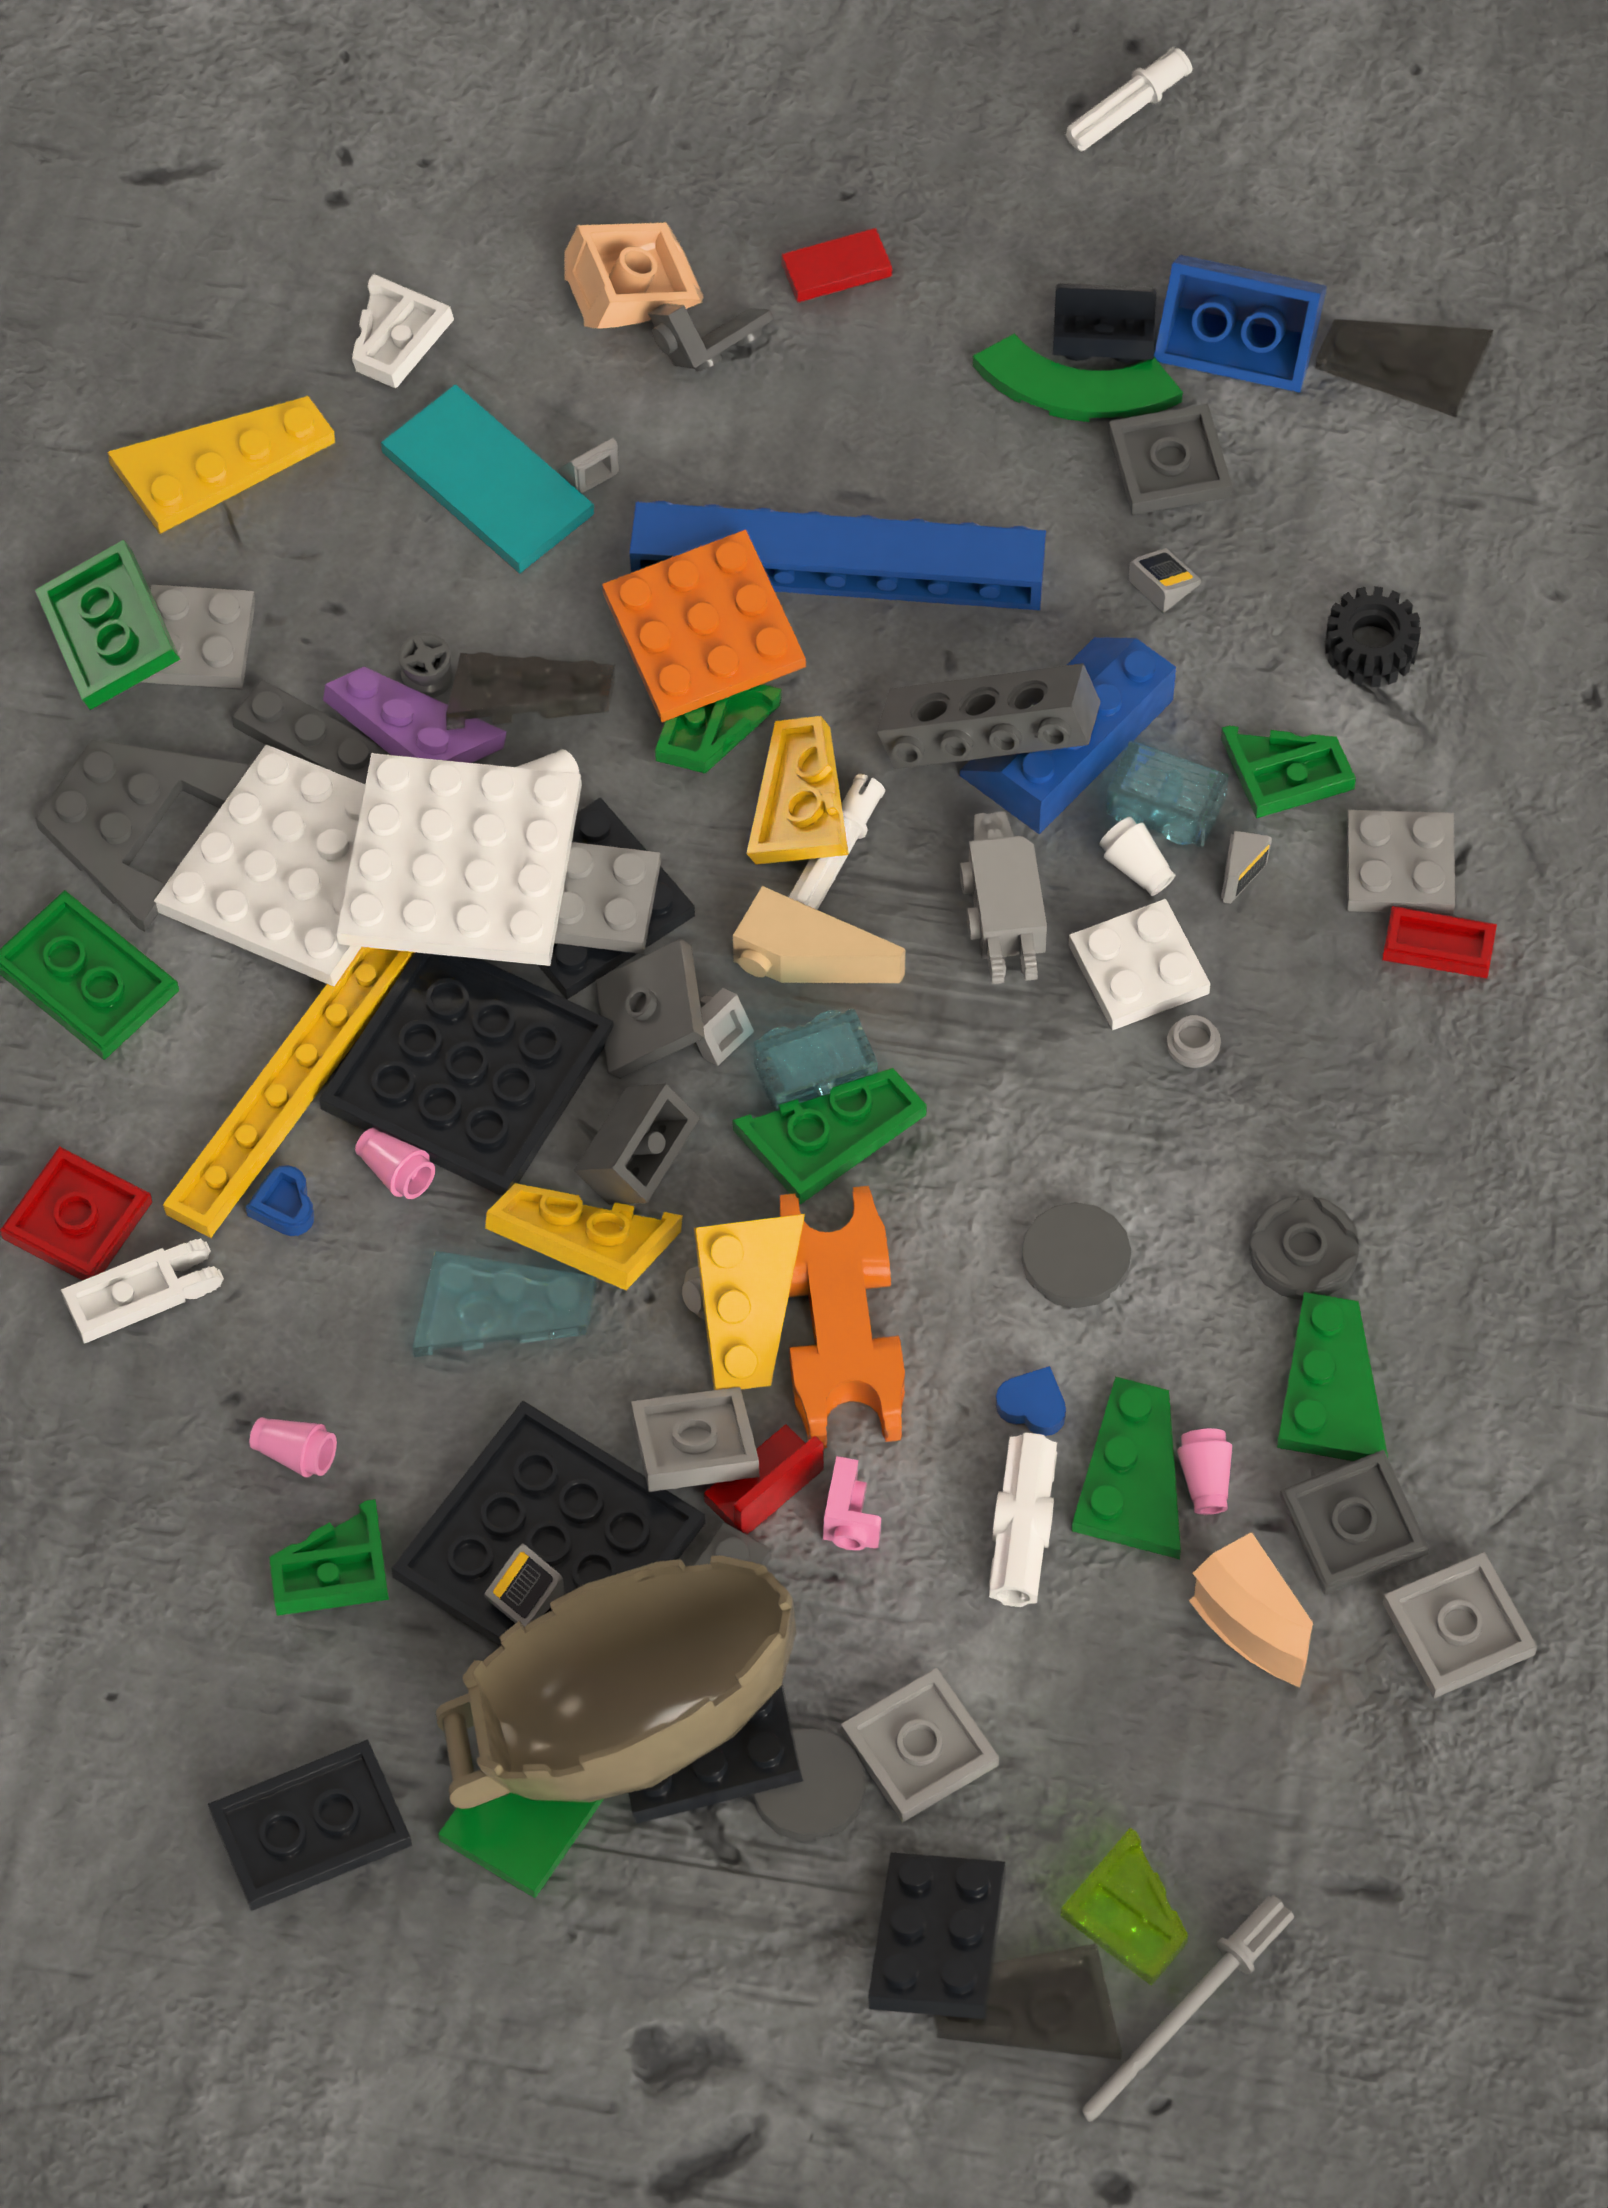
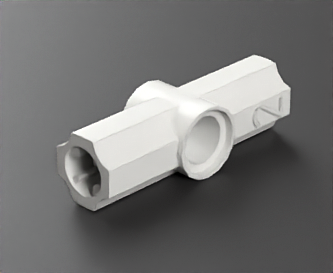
M1023 1433L1020 1436L1010 1437L1003 1492L998 1491L992 1541L996 1542L989 1581V1597L1000 1601L1003 1605L1023 1607L1026 1604L1037 1603L1044 1548H1048L1054 1506V1498L1050 1496L1057 1459V1442L1050 1441L1041 1434Z

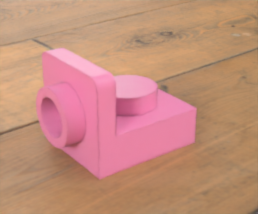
M836 1456L824 1515L823 1540L833 1541L835 1545L846 1550L858 1551L865 1547L876 1549L880 1540L881 1517L862 1513L867 1482L857 1481L858 1460Z

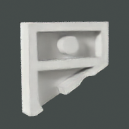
M373 274L368 282L370 292L367 310H362L359 323L361 334L356 339L352 360L356 372L397 388L452 323L454 318L450 306Z

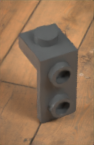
M664 303L648 313L655 326L652 329L653 338L661 351L670 356L674 366L694 368L696 371H702L717 364L723 358L721 352L734 344L742 346L754 341L763 334L761 327L774 320L769 309L750 308L701 338L685 305Z

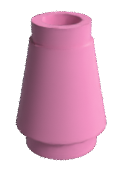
M375 1128L365 1131L356 1143V1154L362 1158L394 1196L414 1199L424 1193L430 1186L435 1175V1166L430 1162L429 1154L426 1151L384 1132H380Z
M263 1417L255 1422L249 1441L251 1449L260 1451V1453L306 1478L313 1474L318 1476L324 1475L334 1460L337 1447L335 1434L327 1432L323 1424L266 1419Z
M1199 1429L1184 1433L1181 1436L1182 1446L1177 1449L1190 1497L1194 1504V1512L1196 1514L1209 1515L1226 1511L1228 1509L1227 1499L1232 1444L1226 1442V1433L1220 1429Z

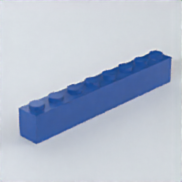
M668 501L636 502L630 545L631 573L746 529L775 592L1040 610L1046 530H1032L1025 526H1013L1010 528L980 526L972 522L947 524L928 522L923 519H910L907 521L878 519L870 515H860L857 517L833 516L816 511L791 513L776 512L769 508H757L754 510L734 509L716 504L691 506L677 505Z

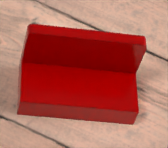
M785 1424L756 1448L759 1458L760 1477L715 1483L704 1492V1502L725 1523L748 1535L824 1470V1443L816 1436H813L805 1443Z

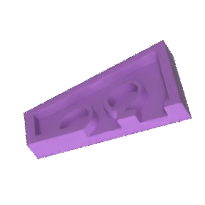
M366 667L357 669L325 684L323 701L390 755L473 763L504 748L506 731Z

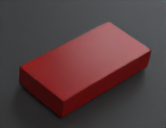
M876 228L782 254V266L797 303L892 277V265Z
M1392 906L1382 960L1488 979L1497 924Z

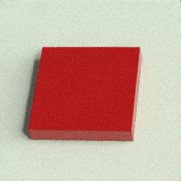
M59 1146L0 1229L2 1239L83 1281L106 1270L152 1204L151 1193Z

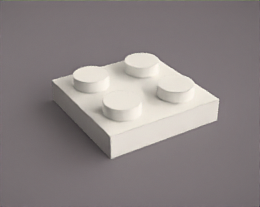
M1166 899L1069 935L1068 946L1112 1030L1203 997L1210 992V982Z

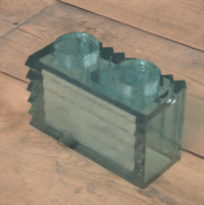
M1130 740L1112 781L1109 783L1106 812L1110 816H1114L1119 822L1127 817H1132L1137 824L1144 823L1149 830L1155 829L1158 833H1163L1168 840L1176 844L1187 845L1195 843L1198 847H1204L1227 797L1229 775Z
M849 1008L846 1012H839L838 1010L825 1011L817 1015L805 1026L798 1025L795 1029L777 1027L766 1032L761 1039L758 1038L754 1042L755 1068L774 1111L779 1110L778 1105L795 1099L802 1103L830 1094L832 1087L878 1073L877 1059L855 1009Z

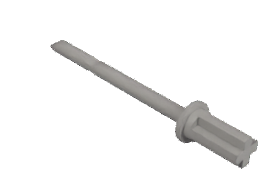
M1274 1895L1272 1897L1268 1896L1228 1939L1221 1937L1217 1941V1948L1223 1957L1134 2051L1130 2059L1124 2062L1084 2105L1082 2110L1087 2121H1092L1101 2114L1136 2076L1138 2071L1156 2055L1236 1968L1248 1975L1255 1969L1253 1962L1294 1919L1292 1911L1284 1907L1279 1898Z

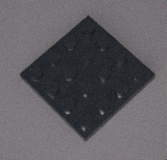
M415 952L319 1098L321 1110L365 1131L375 1128L380 1132H384L422 1149L429 1154L430 1162L503 1196L514 1183L518 1184L604 1049L605 1042L614 1024L613 1021L482 959Z
M522 1400L391 1568L392 1576L497 1645L502 1646L499 1637L516 1623L484 1597V1593L513 1552L521 1544L526 1545L562 1576L564 1583L563 1595L587 1583L651 1563L678 1560L705 1525V1514L667 1490L649 1492L645 1476ZM551 1607L543 1615L552 1611Z

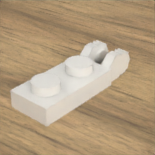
M200 1238L199 1240L195 1239L188 1243L180 1244L166 1251L161 1248L61 1289L64 1302L83 1343L85 1344L186 1302L185 1299H197L221 1287L224 1278L220 1269L214 1266L202 1268L200 1271L192 1272L178 1279L174 1272H183L208 1259L211 1250L207 1242Z

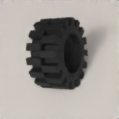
M1374 586L1373 595H1367L1365 587L1357 588L1355 599L1347 592L1341 596L1340 605L1335 602L1331 608V614L1328 616L1325 654L1329 653L1328 662L1332 668L1339 665V676L1346 679L1350 673L1354 674L1353 684L1362 686L1364 678H1371V687H1380L1381 677H1385L1390 685L1397 682L1398 672L1405 676L1410 671L1411 663L1414 664L1416 661L1421 627H1419L1420 618L1418 612L1412 613L1413 604L1408 599L1399 604L1400 593L1394 590L1391 591L1389 597L1382 596L1383 587ZM1375 626L1390 633L1393 640L1390 644L1382 647H1369L1356 641L1353 633L1361 627Z

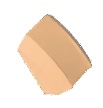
M667 223L578 225L565 250V281L569 282L584 318L585 327L600 329L651 321L648 313L664 303L685 305L686 309L701 303L703 300V294L685 252Z
M1251 1532L1214 1552L1193 1572L1196 1577L1195 1592L1189 1601L1203 1620L1235 1651L1271 1675L1300 1688L1306 1667L1313 1622Z

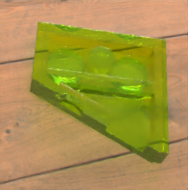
M1130 1827L1061 1907L1060 1916L1152 1986L1187 1945L1189 1935L1177 1911L1171 1908L1166 1898L1167 1891L1158 1873L1153 1872L1141 1848L1142 1841L1138 1833Z

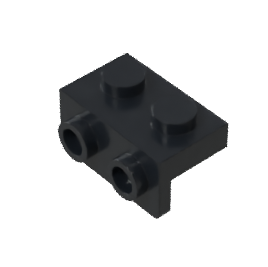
M1057 284L1052 355H1062L1074 361H1084L1091 357L1114 358L1122 363H1136L1142 359L1153 360L1156 289L1153 287Z

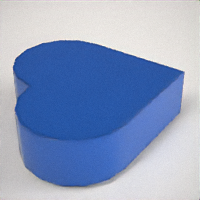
M289 1165L273 1169L247 1204V1216L288 1236H299L306 1233L313 1225L314 1209L310 1198L307 1196L306 1178L303 1173L296 1167Z
M1050 1366L1011 1378L1003 1382L997 1390V1413L1006 1422L1012 1424L1024 1423L1028 1430L1034 1434L1044 1436L1053 1435L1063 1427L1066 1418L1065 1401Z

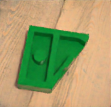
M761 684L665 721L655 748V761L706 774L780 706L782 700L781 689Z
M1239 726L1222 727L1221 741L1256 818L1355 790L1356 777L1337 737L1315 734L1297 736L1292 732L1271 730L1270 737L1238 734Z

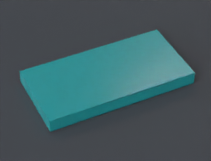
M456 384L381 442L382 453L519 574L594 515V504Z

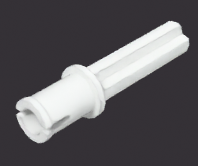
M1172 47L1165 55L1146 69L1137 68L1132 73L1130 81L1068 126L1066 133L1068 142L1077 151H1084L1149 102L1152 104L1159 102L1165 90L1192 72V66L1188 57L1179 48L1175 49V47Z
M864 774L855 776L851 788L841 803L849 853L857 839L864 838L867 834L866 823L880 798L885 793L883 785L874 778H871L870 783L865 787L864 784L868 778ZM848 855L810 859L789 898L818 910Z

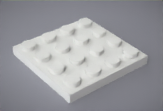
M266 744L155 898L154 902L157 904L158 913L334 987L361 949L360 946L338 944L336 933L365 784Z
M371 753L337 927L338 944L550 966L582 786L581 774Z

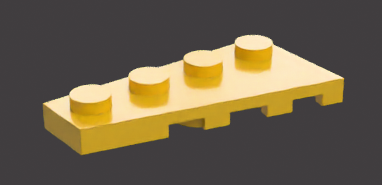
M306 396L108 451L107 453L110 465L159 534L334 444L335 435L334 430L310 397Z

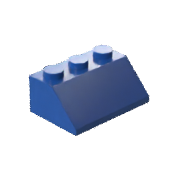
M1180 255L1172 264L1154 357L1160 363L1301 392L1317 337L1327 286Z

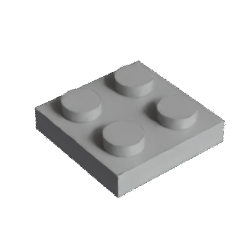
M151 585V594L181 660L141 682L243 689L255 609L254 591Z
M1348 810L1347 911L1391 913L1392 906L1435 914H1453L1455 908L1454 813Z
M572 842L554 943L644 954L661 865L660 852Z
M741 1387L631 1401L632 1421L649 1492L760 1477L759 1458Z
M1485 1552L1384 1594L1382 1604L1433 1698H1437L1530 1658L1536 1653V1643Z
M938 1668L928 1672L841 1724V1734L847 1743L854 1748L861 1763L902 1823L999 1766V1756Z

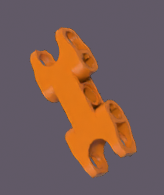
M869 1186L853 1187V1216L850 1222L842 1229L833 1232H819L809 1227L803 1221L789 1297L808 1295L815 1343L813 1345L789 1347L795 1408L803 1422L807 1439L809 1440L816 1436L824 1443V1449L827 1448L828 1443L826 1427L829 1414L838 1405L850 1401L864 1403L878 1414L885 1442L902 1440L901 1412L905 1397V1369L900 1337L896 1335L872 1338L866 1289L891 1286L885 1226L878 1215ZM795 1193L780 1195V1217L801 1214L799 1201Z

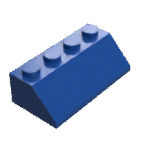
M1094 637L1067 664L1084 663L1101 701L1089 745L973 759L960 770V776L1040 835L1173 701L1176 666L1137 638Z

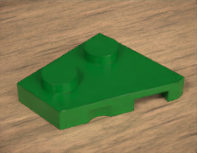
M376 1499L366 1500L359 1504L360 1513L334 1528L329 1522L311 1532L305 1541L291 1544L269 1557L277 1616L389 1600Z

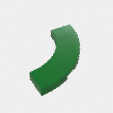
M1015 333L973 355L972 366L998 391L1018 403L1023 400L1031 405L1048 410L1050 416L1067 420L1090 422V418H1130L1167 410L1182 403L1183 391L1155 357L1153 360H1147L1131 367L1116 370L1077 369L1053 362L1041 356L1023 343Z

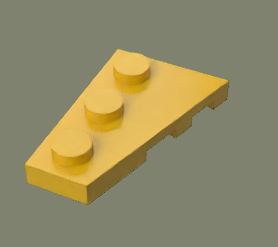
M822 716L780 720L774 723L747 849V855L756 865L849 855L831 729Z
M514 1183L486 1212L485 1229L623 1290H627L681 1233L683 1215L663 1212L660 1220L634 1215L635 1206L615 1202L612 1210L583 1205L579 1195Z
M805 1214L694 1228L714 1390L735 1387L749 1389L771 1386Z

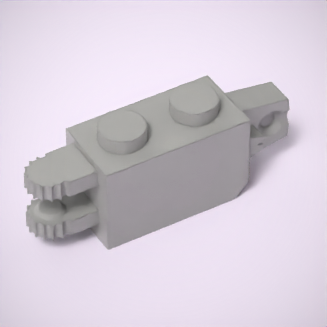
M1005 811L974 815V841H969V861L960 863L963 895L972 894L974 908H967L970 940L979 939L982 959L988 960L992 984L1004 983L1006 966L1005 960L1002 957L1020 955V968L1025 981L1037 980L1038 973L1035 953H1044L1046 951L1047 923L1034 844L1023 836L1014 837Z

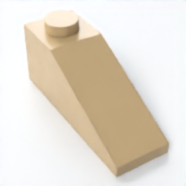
M764 886L761 887L733 934L734 962L738 963L743 970L753 976H767L781 983H900L905 975V948Z

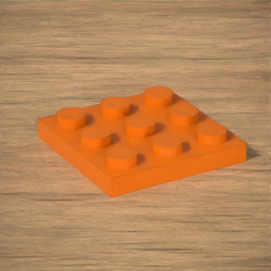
M746 529L602 584L603 595L661 723L806 667L805 655Z

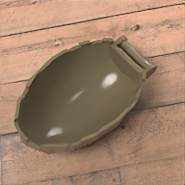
M718 1555L711 1556L710 1564L685 1566L681 1559L659 1561L590 1582L550 1602L552 1611L531 1621L525 1627L519 1620L499 1637L502 1646L485 1658L483 1662L474 1660L462 1676L463 1683L468 1688L469 1693L445 1702L436 1711L438 1727L445 1733L453 1781L448 1789L451 1804L461 1809H468L510 1792L532 1800L592 1802L653 1787L733 1738L782 1685L796 1637L793 1598L771 1572H768L765 1565ZM472 1726L475 1727L480 1756L476 1758L480 1770L475 1772L467 1728Z

